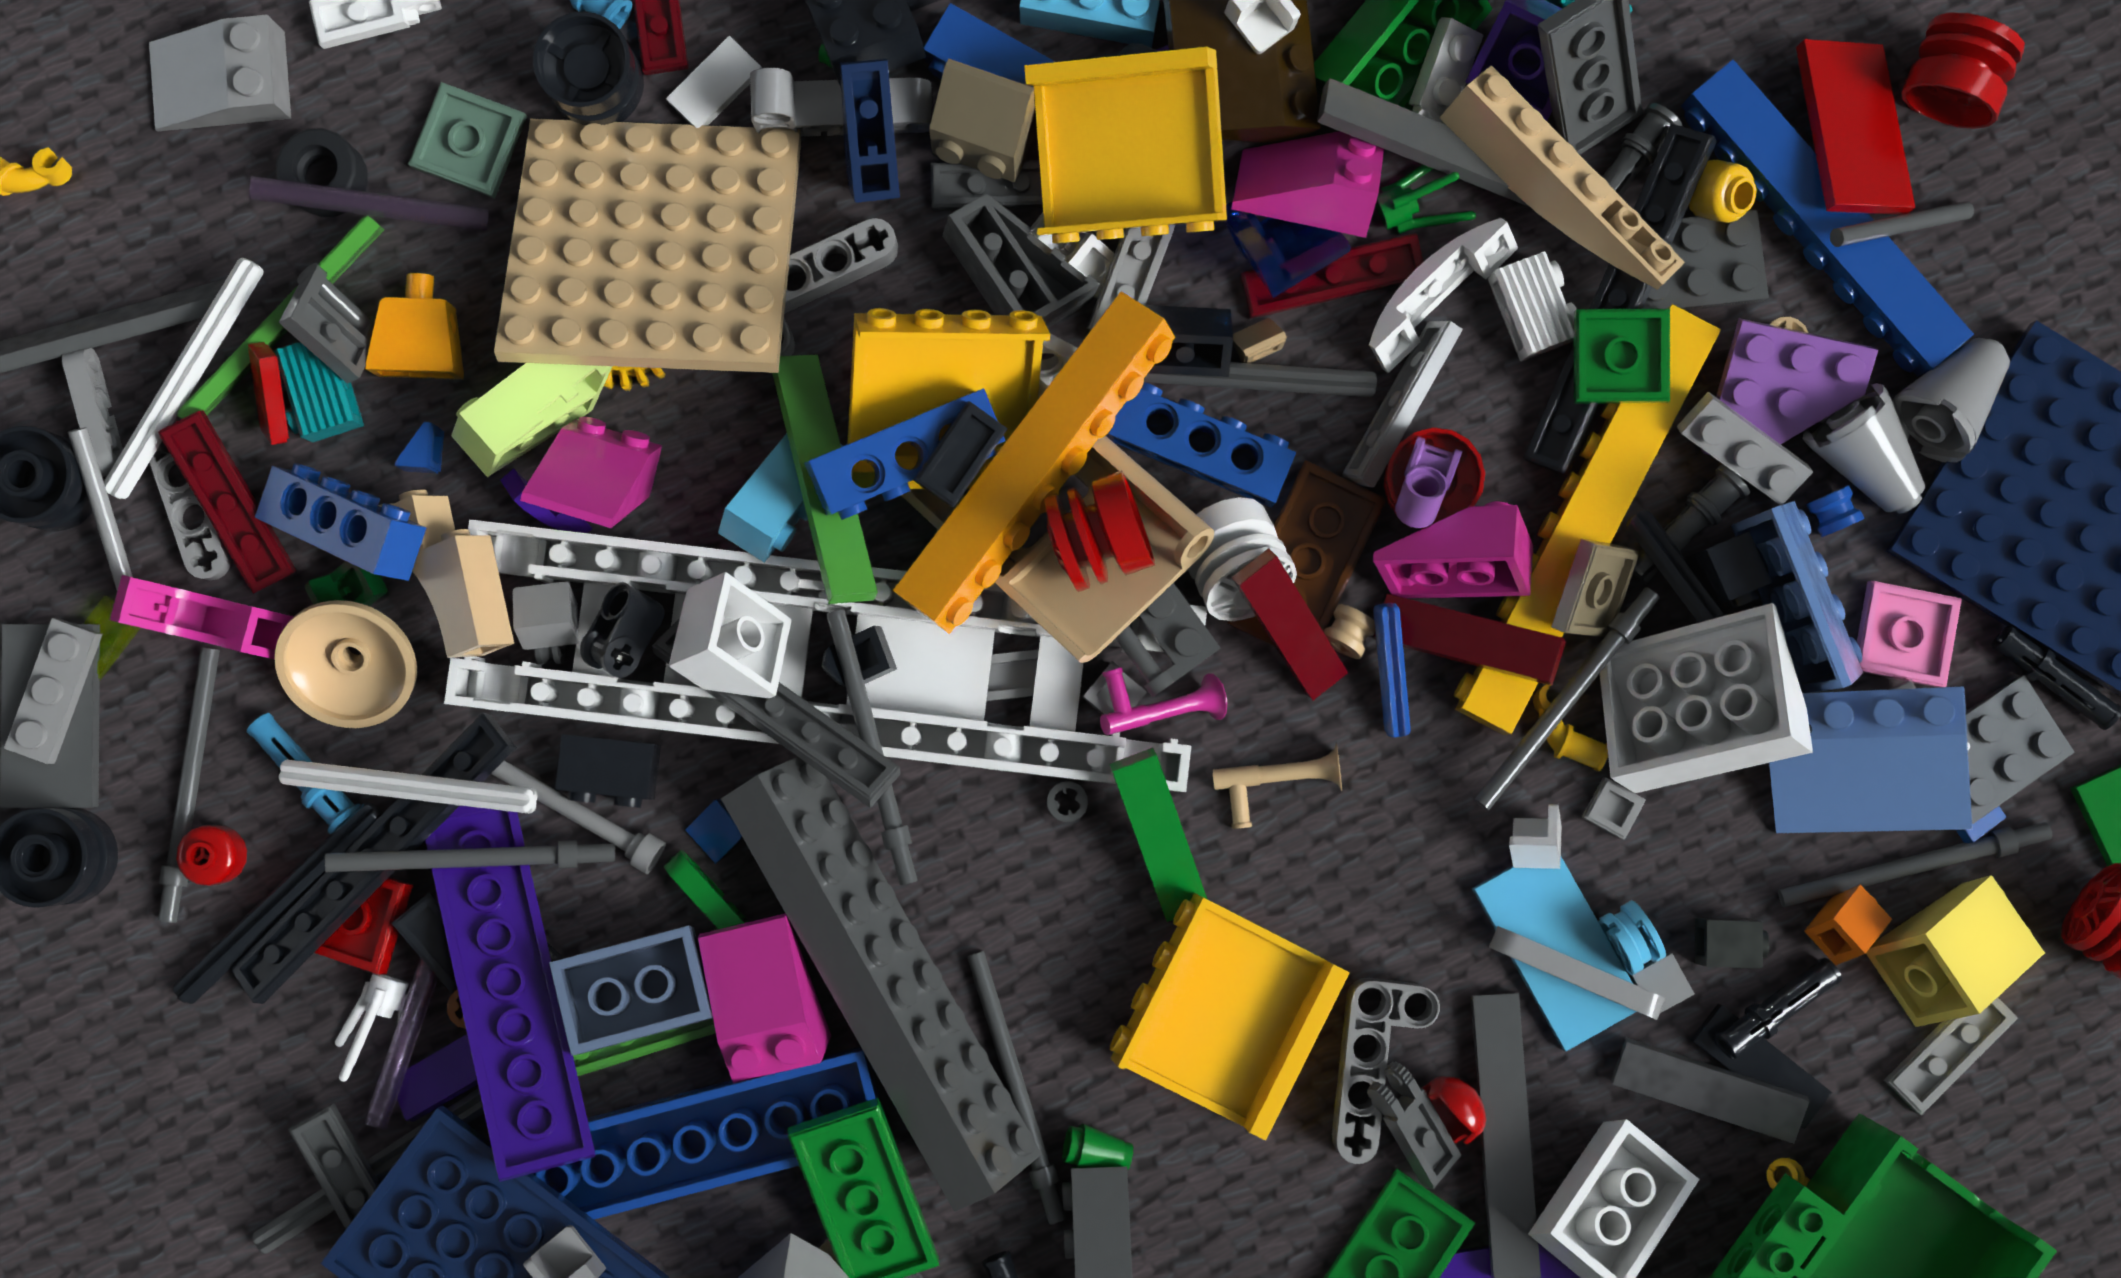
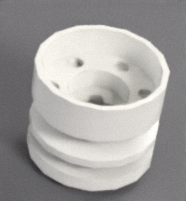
M1241 497L1222 500L1196 514L1214 530V538L1205 553L1187 570L1191 578L1195 579L1198 592L1203 597L1209 614L1219 620L1237 621L1255 616L1231 577L1268 548L1277 555L1293 583L1295 582L1297 571L1290 555L1287 554L1283 542L1278 539L1275 527L1265 508L1256 500Z

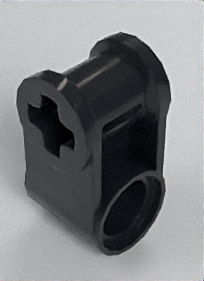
M626 582L614 585L604 597L601 609L587 634L582 639L580 654L583 661L591 667L603 668L609 675L618 678L626 677L633 673L653 634L658 630L663 621V605ZM597 642L604 646L600 649L595 647L594 643ZM620 655L627 658V661L623 662L616 658Z

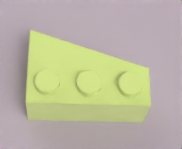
M525 363L482 397L472 398L462 405L456 413L458 418L451 436L481 471L489 477L557 434L562 427L575 419L579 420V417H584L591 412L613 366Z

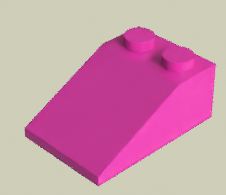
M1341 131L1244 149L1240 160L1231 209L1366 238L1379 194L1384 149Z
M579 417V420L575 419L561 428L522 491L520 501L612 528L650 497L662 445L649 442L650 437L644 433L633 430H624L620 433L607 429L606 423L591 417Z
M1495 501L1489 502L1485 506L1468 507L1375 551L1373 555V561L1391 595L1403 598L1530 596L1533 543L1518 506L1505 502Z
M786 913L700 934L698 942L717 1042L732 1082L735 1083L821 1063L832 1035L791 922Z

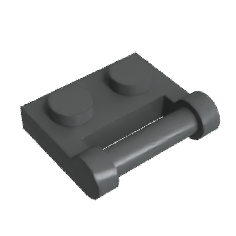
M313 263L306 267L297 279L299 285L279 323L348 384L359 379L366 366L376 317L373 315L367 316L326 278L327 272L317 263Z
M1174 583L1139 615L1141 621L1173 663L1172 667L1162 672L1130 626L1125 628L1115 638L1148 683L1144 687L1152 698L1221 649Z

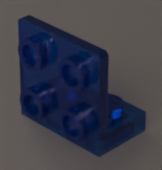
M1232 202L1226 205L1227 220H1224L1235 245L1273 298L1351 250L1348 240L1341 232L1270 217L1259 222L1255 214L1248 213L1245 215L1241 211L1232 210Z

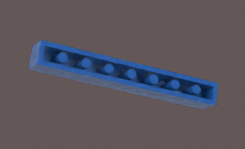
M1731 60L1695 90L1681 105L1685 111V120L1693 130L1715 137L1717 142L1714 152L1720 161L1737 163L1748 168L1757 189L1755 200L1759 202L1764 201L1774 212L1773 219L1777 227L1786 235H1794L1802 244L1806 260L1818 270L1823 269L1834 281L1833 289L1839 298L1848 304L1853 303L1864 315L1863 323L1867 330L1877 338L1883 337L1894 350L1893 358L1903 370L1910 373L1913 372L1917 377L1929 370H1933L1974 335L1889 236L1840 247L1832 245L1830 233L1833 229L1874 221V219L1868 213L1826 211L1816 153L1734 60Z

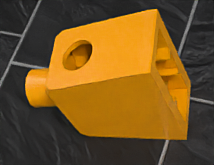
M423 273L406 274L405 298L384 297L380 300L366 359V370L378 377L463 379L464 371L456 308L447 300L433 299L434 276Z

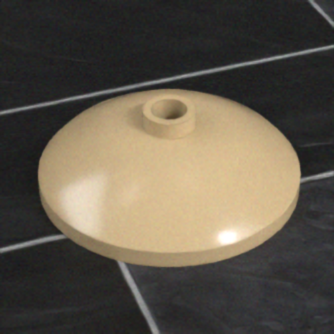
M325 601L303 609L288 622L276 644L275 669L286 694L305 713L333 726L364 728L390 719L406 704L416 683L417 661L407 636L389 617L372 607L357 602ZM348 647L358 649L361 655L353 654Z

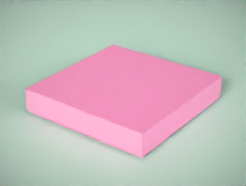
M1868 581L1857 643L1862 653L1860 666L1863 673L1902 681L1912 679L1913 683L1937 688L1946 687L1962 598L1877 581Z

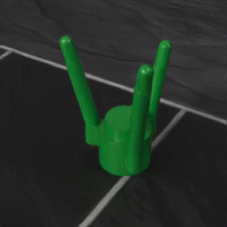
M1422 164L1395 183L1382 187V193L1378 194L1375 207L1384 228L1388 230L1396 226L1398 233L1401 234L1414 228L1474 220L1476 218L1474 211L1413 218L1412 216L1419 212L1418 198L1458 180L1460 177L1459 173L1452 172L1412 190L1411 187L1407 186L1433 169Z

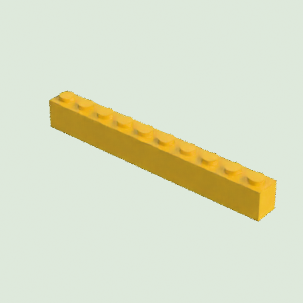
M1673 304L1667 308L1670 309V401L1668 403L1604 404L1600 412V416L1606 419L1598 434L1592 431L1587 437L1579 453V456L1585 458L1578 474L1571 471L1558 495L1564 498L1563 503L1557 514L1549 512L1538 531V536L1544 539L1537 553H1533L1530 596H1505L1496 612V616L1502 619V623L1558 637L1563 636L1564 632L1551 628L1580 540L1586 539L1611 543L1721 329ZM1477 666L1474 674L1466 672L1457 686L1454 697L1460 699L1455 710L1502 735L1512 734L1538 682Z

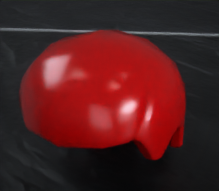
M1438 1076L1422 1087L1454 1143H1458L1468 1137L1464 1143L1469 1144L1483 1132L1486 1126V1113L1482 1099L1472 1086L1457 1077Z

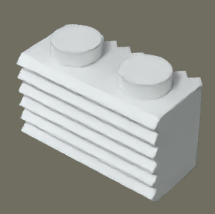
M1546 251L1494 270L1488 281L1520 361L1574 341V311L1576 307L1572 302L1566 304L1560 287L1564 286L1563 273L1555 260L1549 262Z

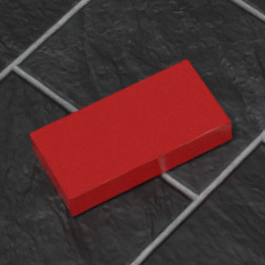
M265 342L248 344L260 430L271 445L288 442L289 435L278 358Z

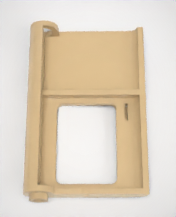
M1041 379L1039 381L1038 399L1048 387ZM1107 436L1098 438L1088 451L1085 464L1074 476L1089 488L1087 495L1083 498L1087 506L1095 503L1092 492L1093 480L1121 470L1123 471L1139 509L1153 552L1155 566L1125 576L1114 557L1106 560L1108 582L1100 584L1090 565L1086 567L1090 588L1078 592L1070 577L1061 568L1047 531L1033 546L1029 548L1020 547L1018 550H1013L1009 558L1001 566V573L994 582L1081 663L1090 661L1106 648L1205 553L1214 538V530ZM911 489V491L901 496L939 530L965 495H962L955 507H950L926 489Z

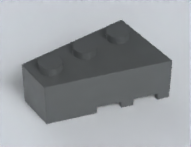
M987 193L949 214L942 237L995 315H1009L1017 310L1030 311L1037 314V316H1042L1047 328L1092 301L1100 283L1090 275L1084 276L1065 261L1066 256L1058 249H1050L1031 234L1032 229Z
M1127 1166L1071 1169L1072 1182H1062L1063 1211H1073V1229L1064 1230L1065 1259L1075 1258V1278H1133Z

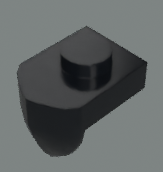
M874 625L852 635L864 684L897 670L881 626ZM829 645L823 654L822 669L832 681L846 687L835 645Z

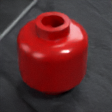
M203 825L192 829L182 837L177 847L176 861L180 872L187 880L197 885H220L232 881L242 872L247 862V848L244 839L237 831L227 826Z

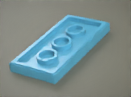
M1562 857L1560 869L1513 868L1511 866L1472 888L1495 931L1497 926L1633 984ZM1511 958L1564 1051L1570 1050L1636 1012Z

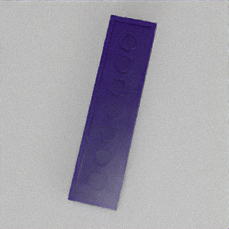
M459 806L425 840L427 850L525 847L517 812ZM530 866L432 868L499 1182L595 1157L574 1058L570 1053L549 964L551 958Z

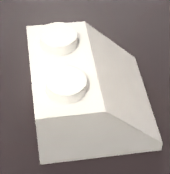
M724 572L687 589L669 667L704 690L770 699L776 696L792 619L730 574Z

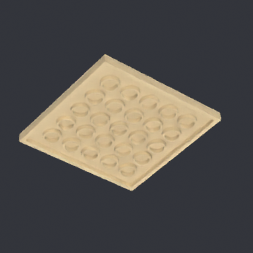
M530 119L494 348L497 361L778 373L801 150L800 129H798V132H795L792 129L765 128L760 130V133H757L755 127L702 125L696 128L694 125L613 122L606 125L597 123L582 125L571 120Z

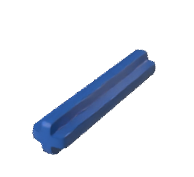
M1383 603L1376 605L1373 612L1384 730L1388 737H1402L1410 733L1411 727L1400 609L1396 603Z

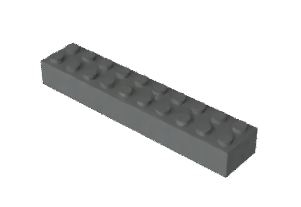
M799 757L758 774L721 798L731 818L954 1212L995 1194L1042 1155L1033 1134L1025 1125L1012 1102L1009 1092L1004 1088L992 1067L987 1053L980 1046L965 1019L963 1011L955 1002L942 979L939 969L934 965L919 938L917 930L910 923L896 898L893 888L885 879L873 857L871 849L864 842L850 817L847 807L842 803L830 780Z

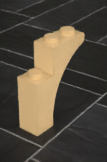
M412 490L400 494V501L390 504L410 511L409 520L427 528L412 572L425 589L440 625L447 658L484 656L514 644L491 536L470 535L468 529L455 530L448 496H428L427 490Z

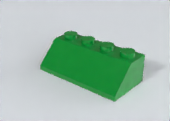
M1366 0L1315 61L1314 70L1317 91L1322 95L1324 85L1331 78L1410 110L1413 106L1409 105V101L1439 19L1441 20V17L1453 18L1476 30L1493 8L1488 0Z

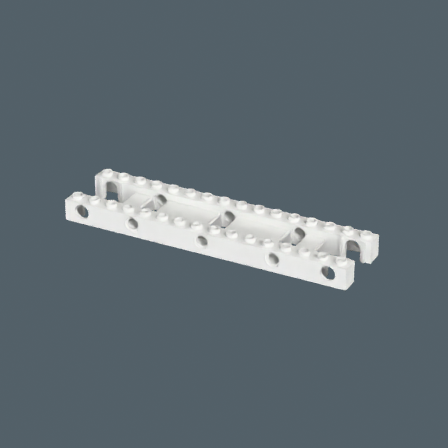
M469 519L468 530L470 535L491 536L500 574L534 577V579L546 584L553 583L554 580L584 583L578 625L579 644H576L572 672L543 669L542 665L524 661L522 666L515 665L514 667L485 663V658L477 656L465 657L464 659L450 658L444 704L779 744L704 689L673 670L667 663L664 683H648L611 676L603 668L597 669L587 665L580 654L582 639L587 634L601 609L604 597L614 585L626 582L637 590L675 594L672 626L681 616L687 589L727 572L792 619L779 682L801 698L813 611L830 613L844 609L846 615L857 616L855 634L874 625L882 627L897 670L866 683L865 687L885 757L1116 784L1109 764L1153 747L1158 756L1169 791L1186 792L1191 754L1190 745L1178 744V739H1169L1168 743L1129 740L1120 737V732L1114 733L1112 736L1075 732L1083 663L1070 654L996 583L988 588H984L974 601L971 614L966 621L959 626H955L952 632L948 634L893 591L907 571L871 567L878 591L873 601L828 604L819 563L816 560L771 555L764 563L748 552ZM1190 605L1205 625L1207 608ZM1138 616L1129 625L1146 650L1164 652ZM995 632L1040 638L1030 726H1009L984 721ZM1116 639L1108 645L1121 647ZM597 642L594 643V646L600 649L604 646ZM618 655L616 659L622 661V656ZM847 696L846 705L807 701L860 738L849 696Z

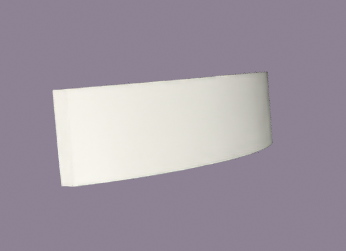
M1499 218L1458 236L1426 259L1397 289L1380 315L1369 343L1383 370L1389 373L1421 342L1414 328L1473 271L1487 279L1494 270L1500 267L1518 249L1507 221Z

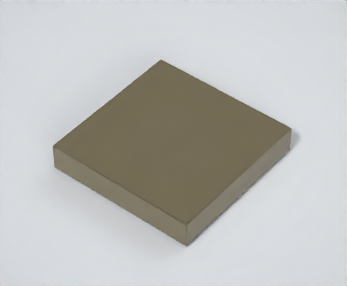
M1581 539L1551 628L1564 633L1605 637L1609 632L1607 626L1620 612L1639 557V551L1626 546Z

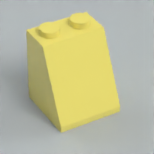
M1990 875L1960 884L1875 941L1866 954L1915 1027L1980 1014L2043 956L2045 952L2006 897L2005 892L2000 888L1994 877Z

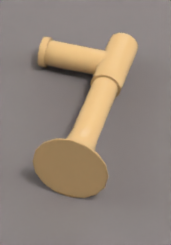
M1337 743L1334 750L1328 755L1316 760L1267 766L1251 765L1213 769L1215 790L1229 789L1233 820L1231 824L1232 829L1252 827L1246 788L1248 786L1301 779H1324L1337 784L1342 791Z

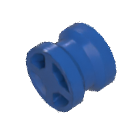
M1849 485L1806 504L1809 512L1815 514L1820 522L1818 531L1821 537L1865 519L1862 511L1853 506L1851 501L1853 492Z

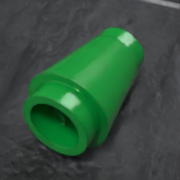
M1083 1123L1080 1127L1069 1126L1062 1149L1063 1163L1071 1164L1073 1169L1127 1166V1171L1129 1170L1133 1157L1132 1143L1124 1142L1122 1139Z

